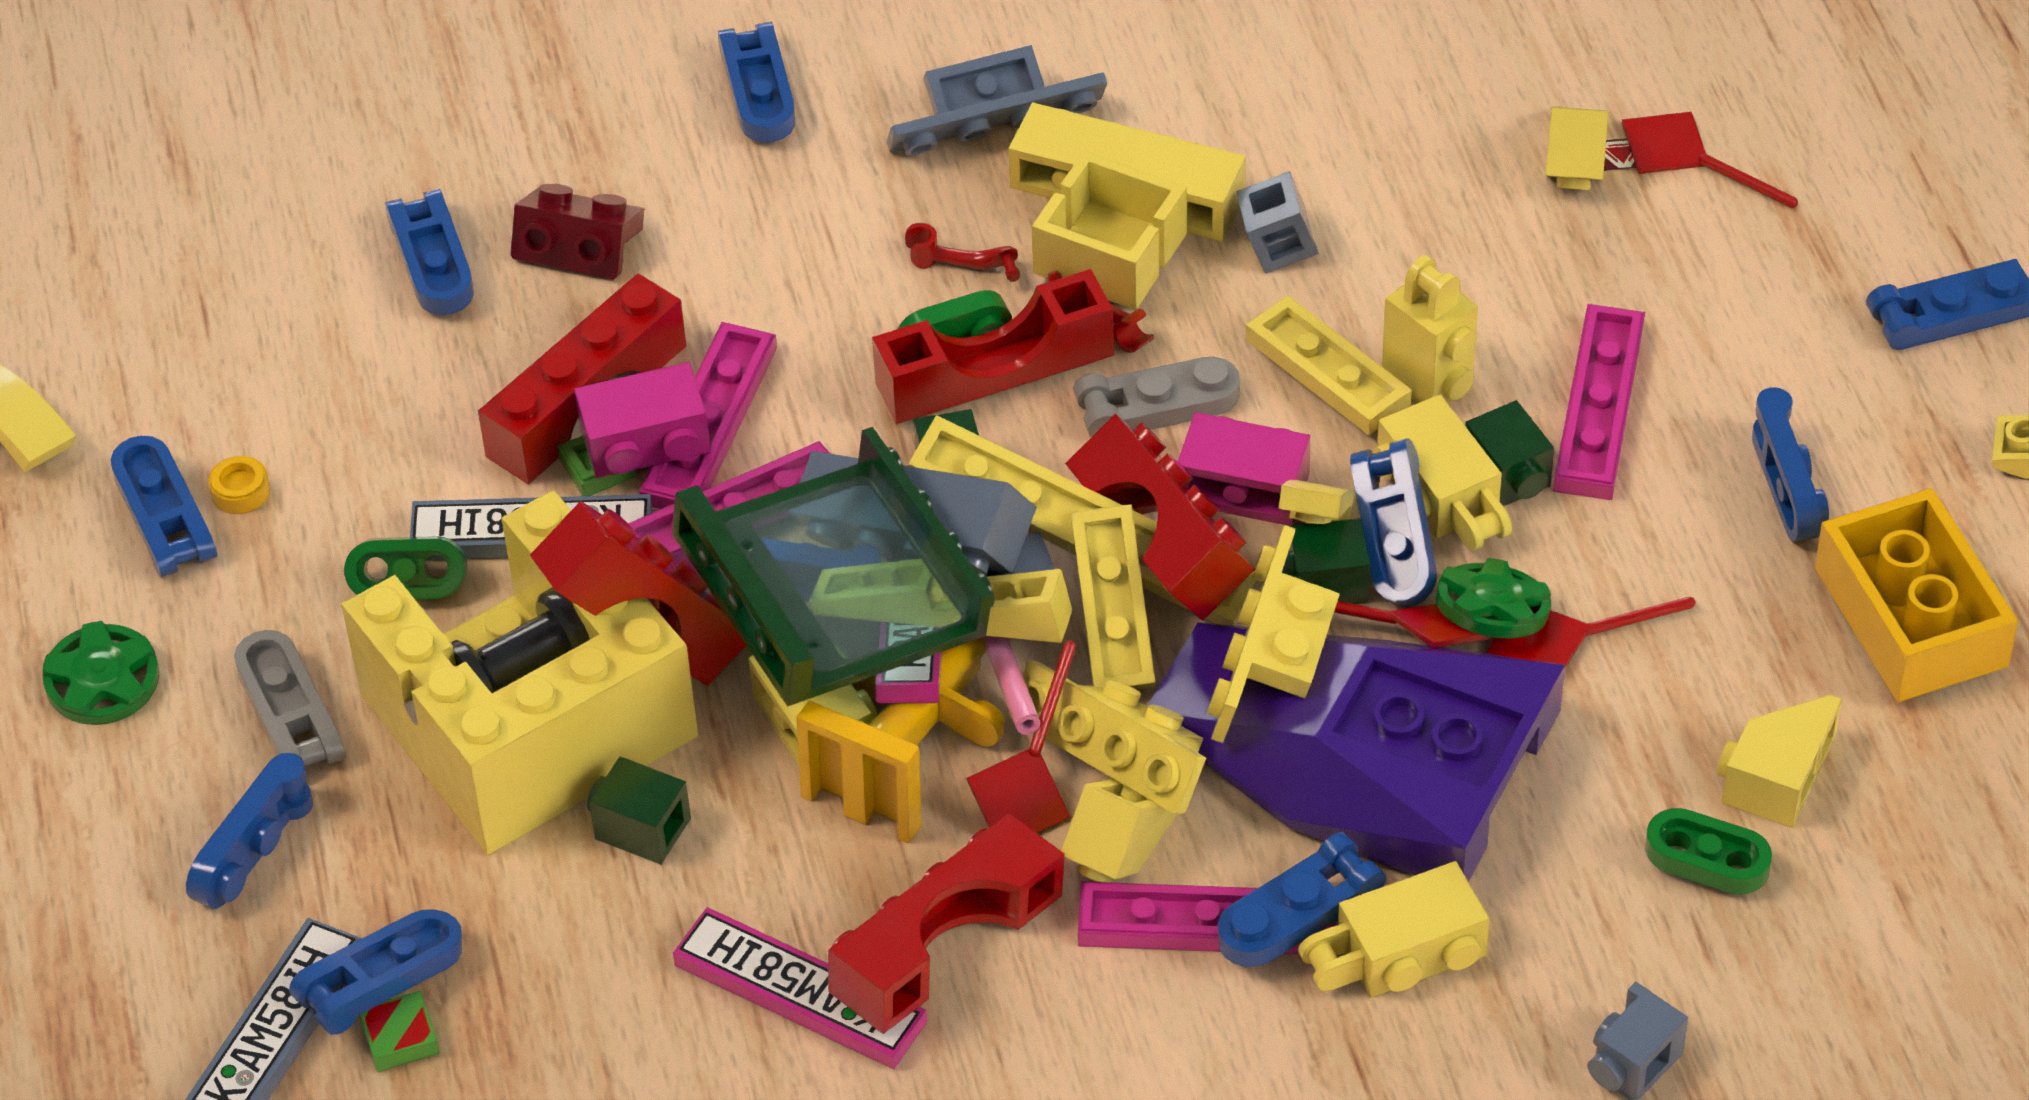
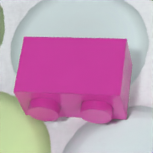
M690 362L574 388L580 428L595 479L614 474H624L636 469L674 460H684L692 456L711 452L706 411Z
M1194 412L1178 462L1193 478L1186 485L1188 490L1193 485H1196L1218 507L1219 512L1292 526L1295 519L1289 518L1290 511L1279 509L1281 486L1289 480L1307 482L1310 474L1311 435L1294 432L1286 428H1273L1237 421L1229 417H1217Z

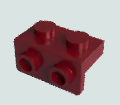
M540 185L514 206L510 255L513 259L615 279L622 272L624 244L643 230L645 208L626 205L627 200L618 195L598 194L590 198L573 194V189L566 185Z

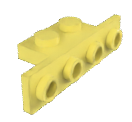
M1286 525L1282 529L1275 548L1265 544L1262 548L1255 567L1256 570L1252 576V579L1262 582L1260 592L1249 588L1237 623L1248 627L1246 635L1234 633L1222 666L1224 669L1233 671L1231 680L1227 681L1219 678L1208 707L1207 714L1218 717L1211 739L1220 743L1224 742L1247 678L1306 698L1340 593L1281 573L1296 530Z
M1028 660L1023 678L1037 714L1040 717L1055 671L1037 661ZM1066 678L1046 740L1169 812L1184 814L1187 811L1206 757L1198 753L1203 738L1181 726L1184 718L1180 714L1161 706L1148 705L1147 707L1138 702L1141 693L1132 687L1115 681H1106L1104 688L1078 685Z

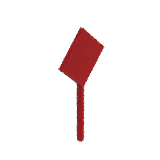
M1692 111L1622 119L1621 124L1638 174L1706 166L1790 208H1795L1798 205L1796 197L1707 155Z
M1689 596L1591 623H1585L1550 610L1548 621L1542 629L1524 637L1495 638L1486 654L1563 664L1566 668L1586 636L1691 609L1695 606L1696 601L1693 597ZM1538 606L1530 607L1534 614L1539 611Z
M1337 601L1334 613L1379 622L1398 623L1432 648L1496 638L1476 634L1454 624L1442 614L1437 604L1387 611Z
M1073 640L1066 641L1063 646L1039 717L1040 727L1034 732L1029 749L966 778L989 828L1009 813L1036 833L1071 817L1041 755V751L1076 650V643Z

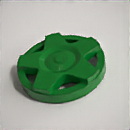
M1487 558L1485 563H1468L1456 567L1448 566L1439 579L1436 591L1437 606L1446 618L1463 629L1489 637L1518 638L1531 635L1545 626L1551 608V592L1545 582H1538L1531 576L1510 568L1508 561ZM1448 591L1460 597L1454 602ZM1538 606L1539 611L1534 614L1530 607Z
M103 621L83 624L82 629L63 638L49 654H46L42 670L43 685L47 698L53 708L69 720L89 725L113 723L134 714L152 697L159 680L157 657L145 635L143 636L139 632L125 626L104 624ZM148 663L147 674L141 685L133 674ZM54 682L69 685L65 699L56 691ZM102 699H110L118 703L106 708L93 709Z

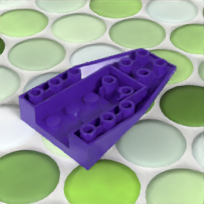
M1197 622L1148 705H1157L1170 709L1184 718L1181 726L1203 738L1198 753L1206 757L1205 764L1288 828L1323 841L1335 833L1344 832L1358 846L1357 854L1414 876L1456 861L1469 882L1487 849L1489 820L1496 804L1525 751L1534 755L1538 754L1561 711L1565 665L1441 647L1432 648L1427 645L1391 640L1327 635L1306 698L1247 678L1224 742L1220 743L1211 739L1218 717L1207 714L1219 678L1227 681L1231 680L1233 671L1224 669L1222 666L1234 633L1245 636L1248 627Z

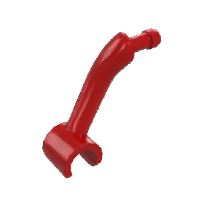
M915 223L906 230L905 244L911 249V262L918 268L926 269L934 265L936 261L977 270H988L1004 266L1006 277L1010 282H1015L1020 278L1019 269L1015 265V261L1018 258L1016 248L1002 246L982 251L960 250L937 245V232L929 224Z
M1058 270L1047 274L1048 282L1062 278ZM1111 305L1113 308L1114 340L1120 349L1133 353L1155 339L1154 334H1145L1137 324L1138 321L1146 317L1143 309H1136L1129 314Z

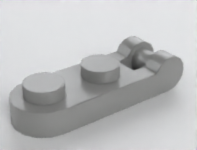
M1201 357L1107 378L1102 374L1090 373L1082 376L1074 383L1073 391L1078 405L1082 409L1087 410L1083 419L1089 436L1092 437L1115 413L1133 429L1142 422L1151 430L1192 421L1194 412L1212 416L1228 412L1237 404L1240 397V377L1236 367L1226 359ZM1123 404L1124 406L1116 408L1114 405Z
M272 630L254 632L245 637L236 647L234 654L239 680L276 756L282 753L296 754L302 758L305 767L325 760L329 765L345 759L346 752L340 735L290 638L279 631ZM312 729L315 735L314 738L295 744L293 736Z

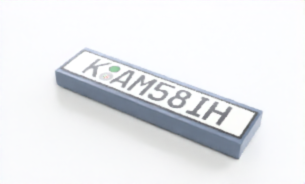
M651 494L561 497L571 510L582 501L602 515L607 509H611L627 523L652 513ZM539 497L413 501L410 537L441 536L449 538L462 548L466 559L508 558L501 517ZM434 555L431 556L428 560L445 559L441 556Z
M307 918L185 1100H268L318 1025L315 1018L316 1011L313 1008H304L290 995L289 986L293 977L305 967L362 938ZM341 984L331 990L333 992H336L342 989L344 984Z

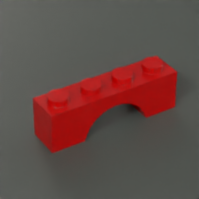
M1089 269L1036 286L1031 299L1017 316L998 329L983 335L966 338L950 337L935 330L928 320L873 336L875 384L896 424L1103 360L1114 356L1113 308L1092 270Z
M637 273L478 410L486 458L529 485L559 459L557 446L571 440L575 424L579 418L574 388L608 381L626 371H634L639 374L661 369L687 346L681 299Z
M1115 413L1065 464L1084 487L1121 505L1131 504L1132 510L1142 515L1158 512L1155 534L1142 560L1170 594L1204 621L1256 570L1240 552V549L1247 542L1223 517H1220L1216 522L1212 517L1220 511L1218 507L1196 485H1193L1188 490L1186 485L1193 478L1170 454L1167 453L1163 458L1160 456L1167 447L1144 423L1141 422L1133 429Z
M580 501L530 554V557L557 593L594 616L627 600L638 598L654 599L653 606L687 645L690 675L706 686H709L747 645L692 563L686 558L679 564L674 562L672 554L649 534H646L642 539L636 537L633 528L613 510L607 509L602 515Z
M1010 813L989 829L979 830L972 836L964 848L945 862H938L931 866L920 881L900 896H892L887 899L875 915L855 930L845 931L835 940L831 948L828 949V992L882 1034H885L929 1000L930 955L926 950L927 946L943 932L964 924L994 923L1017 930L1022 928L1062 897L1065 853Z

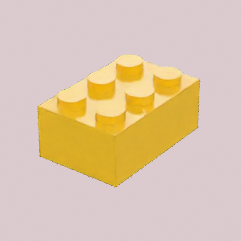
M1933 487L1822 522L1815 570L1897 703L2009 667L2018 619Z

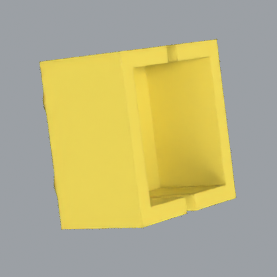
M1083 151L1060 184L1061 194L1057 192L1053 194L1032 225L1033 273L1047 278L1048 273L1058 270L1062 278L1091 269L1109 301L1136 310L1159 277V266L1165 268L1187 234V186Z

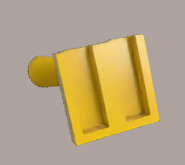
M982 638L942 651L939 702L888 703L871 723L867 725L808 700L796 716L801 797L812 802L818 792L823 789L843 798L844 816L866 825L875 812L897 821L898 839L910 843L922 827L920 754L918 744L938 720L970 741L984 747L995 745L1004 734V716L994 704L985 700L972 701L960 694L981 669V658L986 652ZM876 675L852 683L856 691L864 689L871 700H876Z

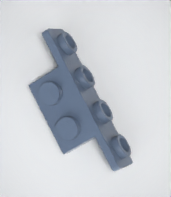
M1032 45L926 71L923 80L934 115L892 126L887 138L888 149L890 153L905 150L906 155H918L934 149L938 145V141L958 137L961 142L977 140L988 135L991 132V128L1012 123L1013 128H1019L1032 102L1077 114L1088 111L1098 104V100L1102 99L1108 84L1105 73L1102 72L1045 87Z

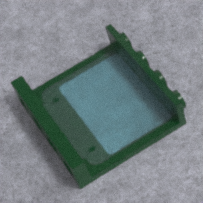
M873 427L862 430L858 464L718 511H715L698 485L678 491L675 494L672 535L787 707L986 636L990 608L994 605V593L988 578L983 573L976 572L964 555L957 535L952 530H946L935 515L927 493L922 488L917 489L905 473L897 451L892 447H887Z

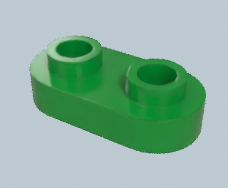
M982 290L917 310L908 315L897 329L928 320L935 330L944 335L966 338L983 335L998 329L1011 321L1012 315L1000 294L991 290Z
M446 537L373 538L360 543L351 550L345 561L344 576L349 588L356 595L396 575L414 599H438L452 594L462 585L467 574L468 564L462 548L456 542ZM431 556H441L446 560L448 571L445 576L436 577L429 572L427 562ZM371 558H381L386 562L388 572L385 578L376 579L369 574L367 564Z
M1671 808L1659 812L1651 819L1647 827L1646 855L1655 867L1664 872L1732 894L1752 893L1760 889L1768 880L1772 861L1771 847L1763 836L1753 830L1683 808ZM1671 846H1680V847L1684 848L1685 850H1684V851H1680V850L1671 848ZM1735 865H1737V866H1741V867H1743V868H1745V869H1736V868H1733V867H1730V866H1735Z

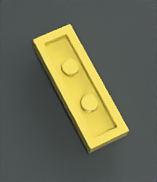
M1289 295L1246 324V341L1369 436L1378 430L1379 419L1408 408L1411 405L1412 389Z
M1132 505L1071 512L1094 687L1104 688L1106 681H1115L1132 687L1135 690L1156 688Z

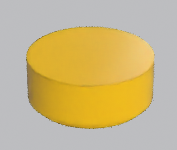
M233 456L224 459L213 467L208 477L212 501L217 508L226 513L244 514L254 511L265 503L270 494V484L266 468L259 460L253 457Z

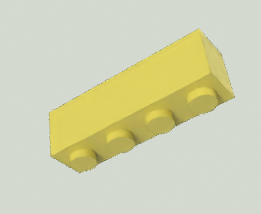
M1033 102L1008 148L1010 188L1049 198L1055 192L1061 194L1060 184L1083 151L1187 186V233L1221 242L1224 241L1240 207L1236 191L1245 188L1246 182L1245 155Z

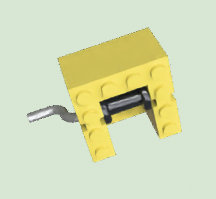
M555 490L501 517L514 596L443 634L396 575L341 603L362 698L487 855L587 800L595 781L600 776H607L619 756L647 766L698 737L687 645L653 606L654 599L638 598L627 600L594 616L557 593L530 557V554L571 511Z

